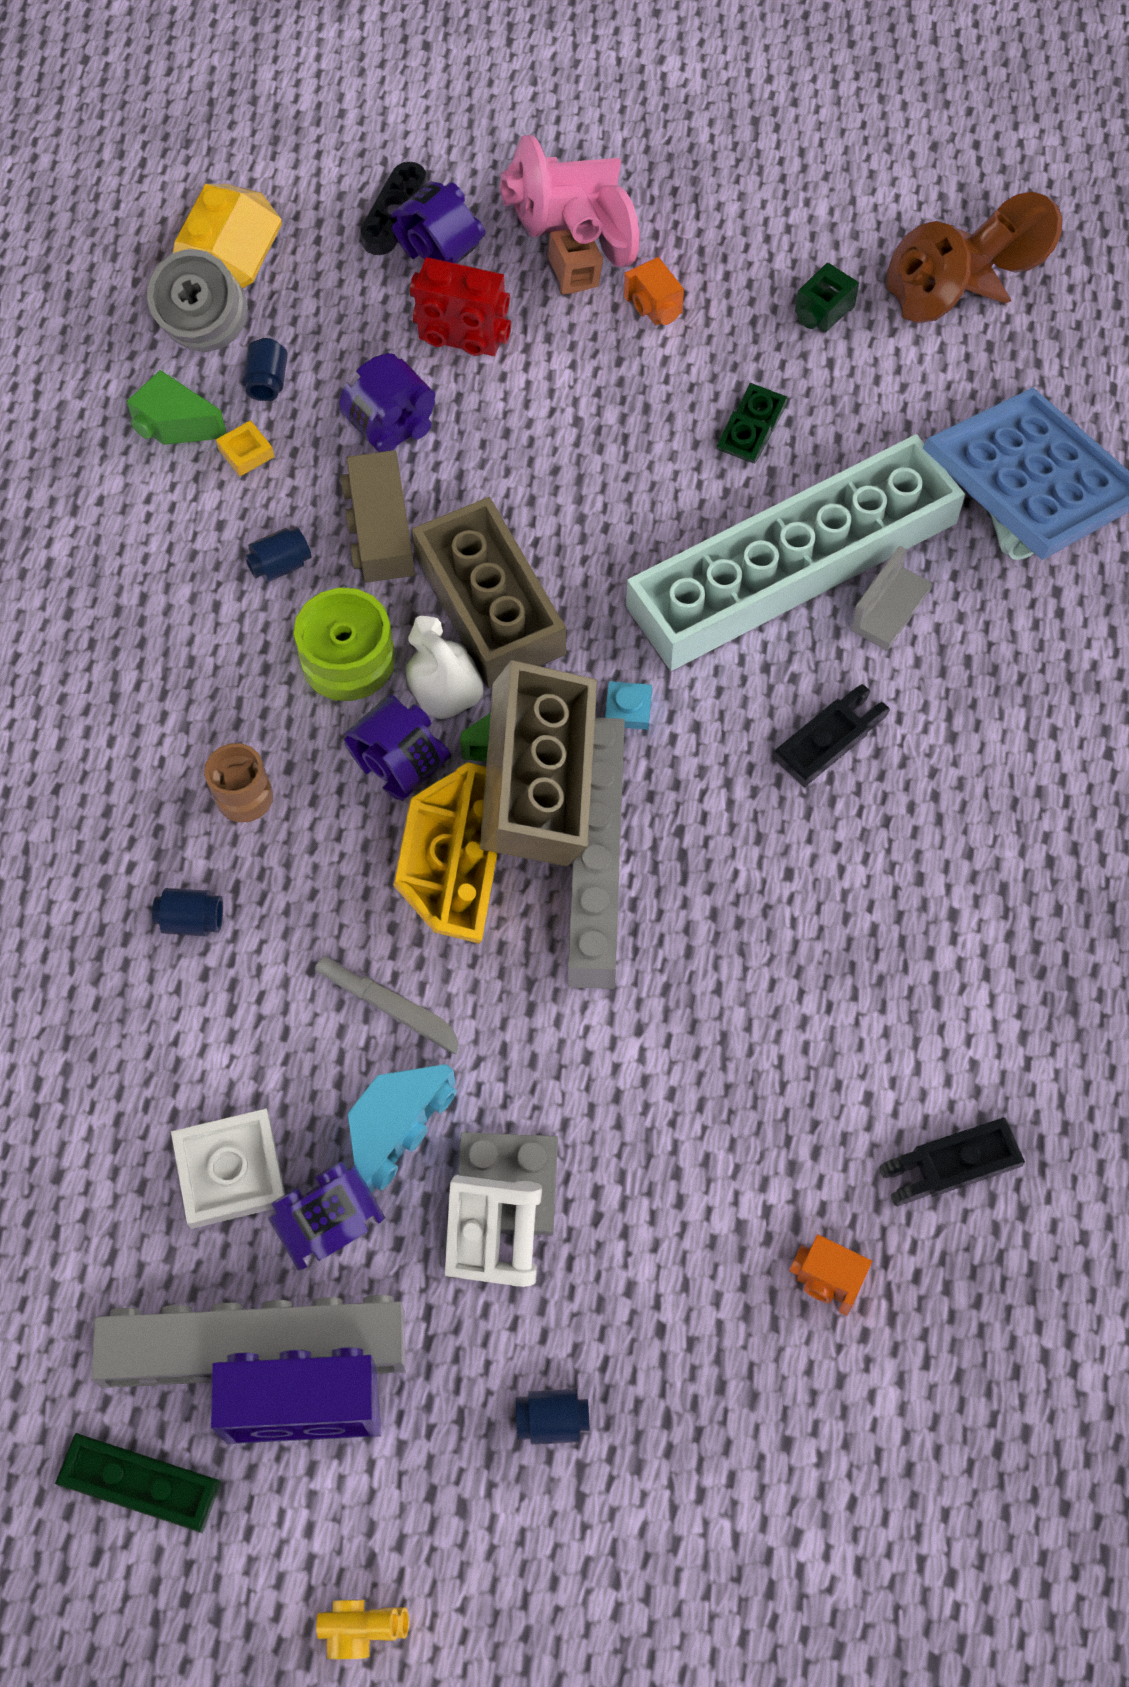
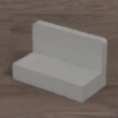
M902 546L896 549L857 603L850 630L886 651L890 649L926 598L933 584L903 567L907 549Z

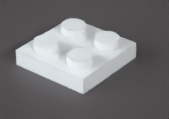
M267 1108L171 1131L186 1221L190 1229L274 1209L271 1203L285 1195Z

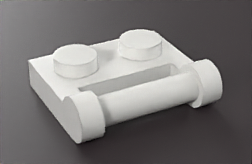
M455 1175L450 1181L445 1276L521 1287L535 1284L537 1266L532 1263L536 1205L541 1203L542 1186L532 1181L513 1183ZM502 1203L516 1205L513 1260L510 1263L499 1261Z

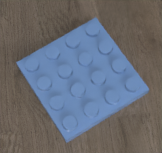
M1033 387L927 438L923 449L948 472L968 495L978 501L999 523L1010 530L1041 560L1046 559L1129 512V470Z

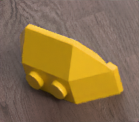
M205 184L174 242L173 253L187 249L206 251L220 259L240 286L245 288L254 282L282 226V221L262 192L230 184Z
M467 762L457 768L455 772L412 797L409 801L393 885L434 933L480 944L483 939L497 853L480 849L486 767Z

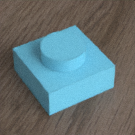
M609 681L605 718L625 719L624 728L648 730L652 685Z

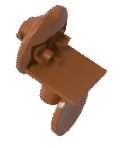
M1031 191L1016 194L1003 202L973 234L939 221L917 226L905 235L897 246L887 270V290L899 299L902 308V318L917 323L936 321L952 310L965 289L1002 303L1012 301L993 270L992 265L995 264L998 268L1016 273L1029 271L1043 263L1055 250L1061 236L1063 218L1059 206L1050 197Z

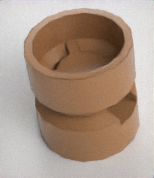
M229 743L219 747L209 756L205 763L204 776L219 811L227 819L235 822H251L262 817L269 810L273 802V789L259 753L251 746L242 743Z

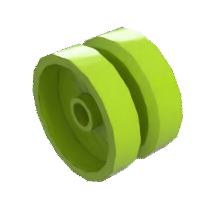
M340 587L320 592L303 605L295 618L293 635L306 682L318 694L339 701H355L369 697L382 688L393 673L395 663L391 624L385 607L371 594L356 588Z

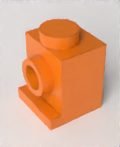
M659 256L625 272L624 298L627 302L633 300L634 306L641 316L647 315L656 326L659 324L668 325L675 321L679 314L682 313L684 288Z
M817 1234L811 1248L801 1244L789 1272L797 1275V1281L805 1284L803 1290L806 1294L824 1303H831L832 1299L841 1302L842 1304L838 1312L848 1316L873 1261Z

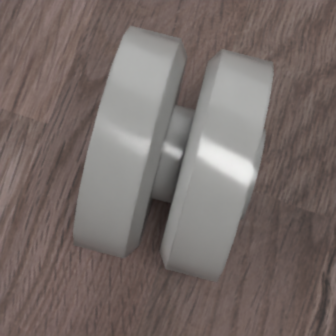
M187 249L172 253L157 265L149 279L147 301L151 315L176 343L189 350L208 352L222 349L238 337L246 323L248 305L243 288L224 263L206 251Z

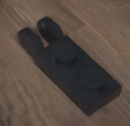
M861 684L841 700L837 698L774 751L773 759L805 788L865 738L871 729L886 718L890 708L884 702H881L859 718L853 710L861 706L871 693L864 684Z
M1000 1118L917 1146L913 1152L884 1162L879 1166L883 1178H892L919 1166L924 1180L900 1187L891 1194L894 1205L898 1207L930 1194L931 1197H935L1020 1168L1025 1163V1160L1006 1118Z

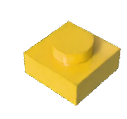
M251 420L216 439L218 450L239 477L275 457L273 447Z

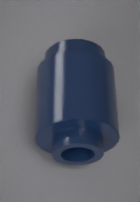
M261 338L251 342L247 347L243 384L246 387L247 395L257 401L275 400L278 397V393L284 387L288 353L284 346L274 339Z
M285 527L248 544L250 553L245 555L246 563L253 577L256 579L262 576L266 583L303 567L304 561L312 558L307 541L298 527L291 530Z
M165 888L161 897L156 896L154 898L152 921L154 924H159L162 934L208 936L209 932L219 933L223 921L222 896L212 895L210 890Z
M577 1389L528 1391V1397H516L517 1440L530 1439L531 1445L580 1442V1431H590L588 1399H578Z

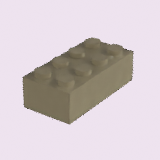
M490 496L412 528L415 557L464 646L474 659L488 689L493 687L494 681L510 660L542 666L566 655V627Z
M510 660L494 681L481 828V850L568 867L588 847L597 679Z

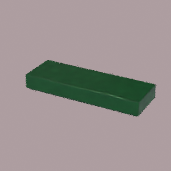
M75 1433L55 1484L203 1534L221 1481Z

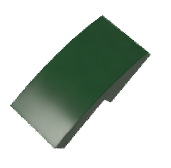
M749 383L737 411H733L716 446L717 450L755 464L788 404V396Z

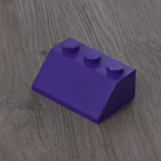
M352 1347L332 1350V1357L311 1358V1352L305 1350L283 1351L277 1360H259V1355L255 1353L230 1354L227 1356V1362L212 1363L211 1429L226 1444L381 1436V1418L377 1369L372 1355H363V1349Z

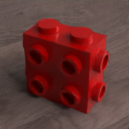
M425 258L420 273L415 272L410 283V296L415 298L413 323L418 325L419 339L425 340L434 347L447 345L460 348L474 356L482 354L496 356L500 343L507 344L512 325L511 320L506 319L510 305V293L505 292L504 274L433 258Z

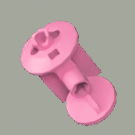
M534 135L522 136L515 149L513 162L507 170L501 173L500 193L503 205L509 206L514 204L519 221L528 235L538 237L542 233L569 229L575 241L587 244L599 238L603 252L615 267H627L636 260L640 237L638 218L627 192L618 185L621 166L620 158L558 163L557 157L546 158L543 148Z

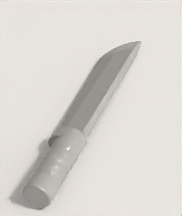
M323 956L315 967L317 973L359 999L369 1002L443 1049L455 1055L457 1054L458 1041L452 1027L441 1017L381 986L368 976L361 978L355 975V973L327 956Z

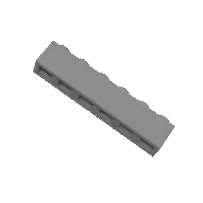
M595 718L588 847L573 861L568 987L615 989L625 719Z
M389 1295L366 1296L363 1298V1303L343 1304V1300L340 1298L325 1297L314 1299L312 1306L292 1307V1302L287 1300H270L262 1303V1309H242V1305L238 1303H217L211 1306V1311L192 1312V1308L189 1306L170 1305L162 1307L161 1314L141 1315L140 1309L116 1308L110 1311V1316L95 1317L92 1380L101 1388L212 1383V1363L227 1362V1356L230 1354L255 1353L259 1355V1360H277L283 1351L305 1350L311 1352V1358L332 1357V1350L347 1347L363 1349V1355H372L376 1364L377 1374L406 1373L405 1310L401 1301L393 1302V1297Z

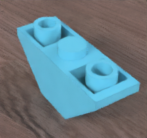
M442 1064L377 1075L348 1112L354 1165L357 1167L371 1193H373L376 1187L382 1191L390 1184L398 1171V1166L395 1162L405 1149L412 1152L419 1146L428 1130V1127L424 1124L435 1110L439 1113L444 1112L454 1099L457 1091L453 1087L456 1084L454 1071L448 1065Z

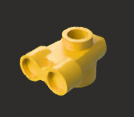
M363 1599L333 1600L332 1611L318 1613L316 1621L317 1638L327 1639L326 1659L369 1658L370 1640L395 1641L396 1639H405L409 1631V1614L406 1607H382L365 1611V1600Z

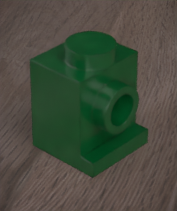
M827 262L798 290L795 312L799 321L808 329H814L817 326L827 332L848 311L855 307L859 282Z

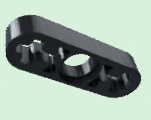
M403 162L397 165L390 174L361 226L362 246L368 253L384 255L391 252L397 245L398 240L392 229V225L397 222V218L391 217L392 214L384 210L390 205H402L427 184L426 171L420 164L416 162ZM403 181H409L406 186V192H404ZM382 224H384L385 236L380 235L378 239H372V236L377 237L383 229Z

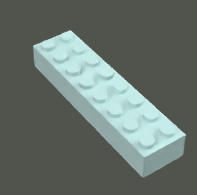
M915 434L627 579L626 608L669 670L673 671L891 558L899 546L909 549L957 524L965 493L948 472L923 449V441Z

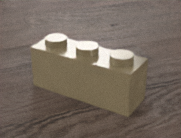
M392 450L346 457L349 474H342L341 482L344 500H353L354 508L345 510L349 534L357 533L358 543L350 544L354 569H363L365 583L415 576L397 451Z

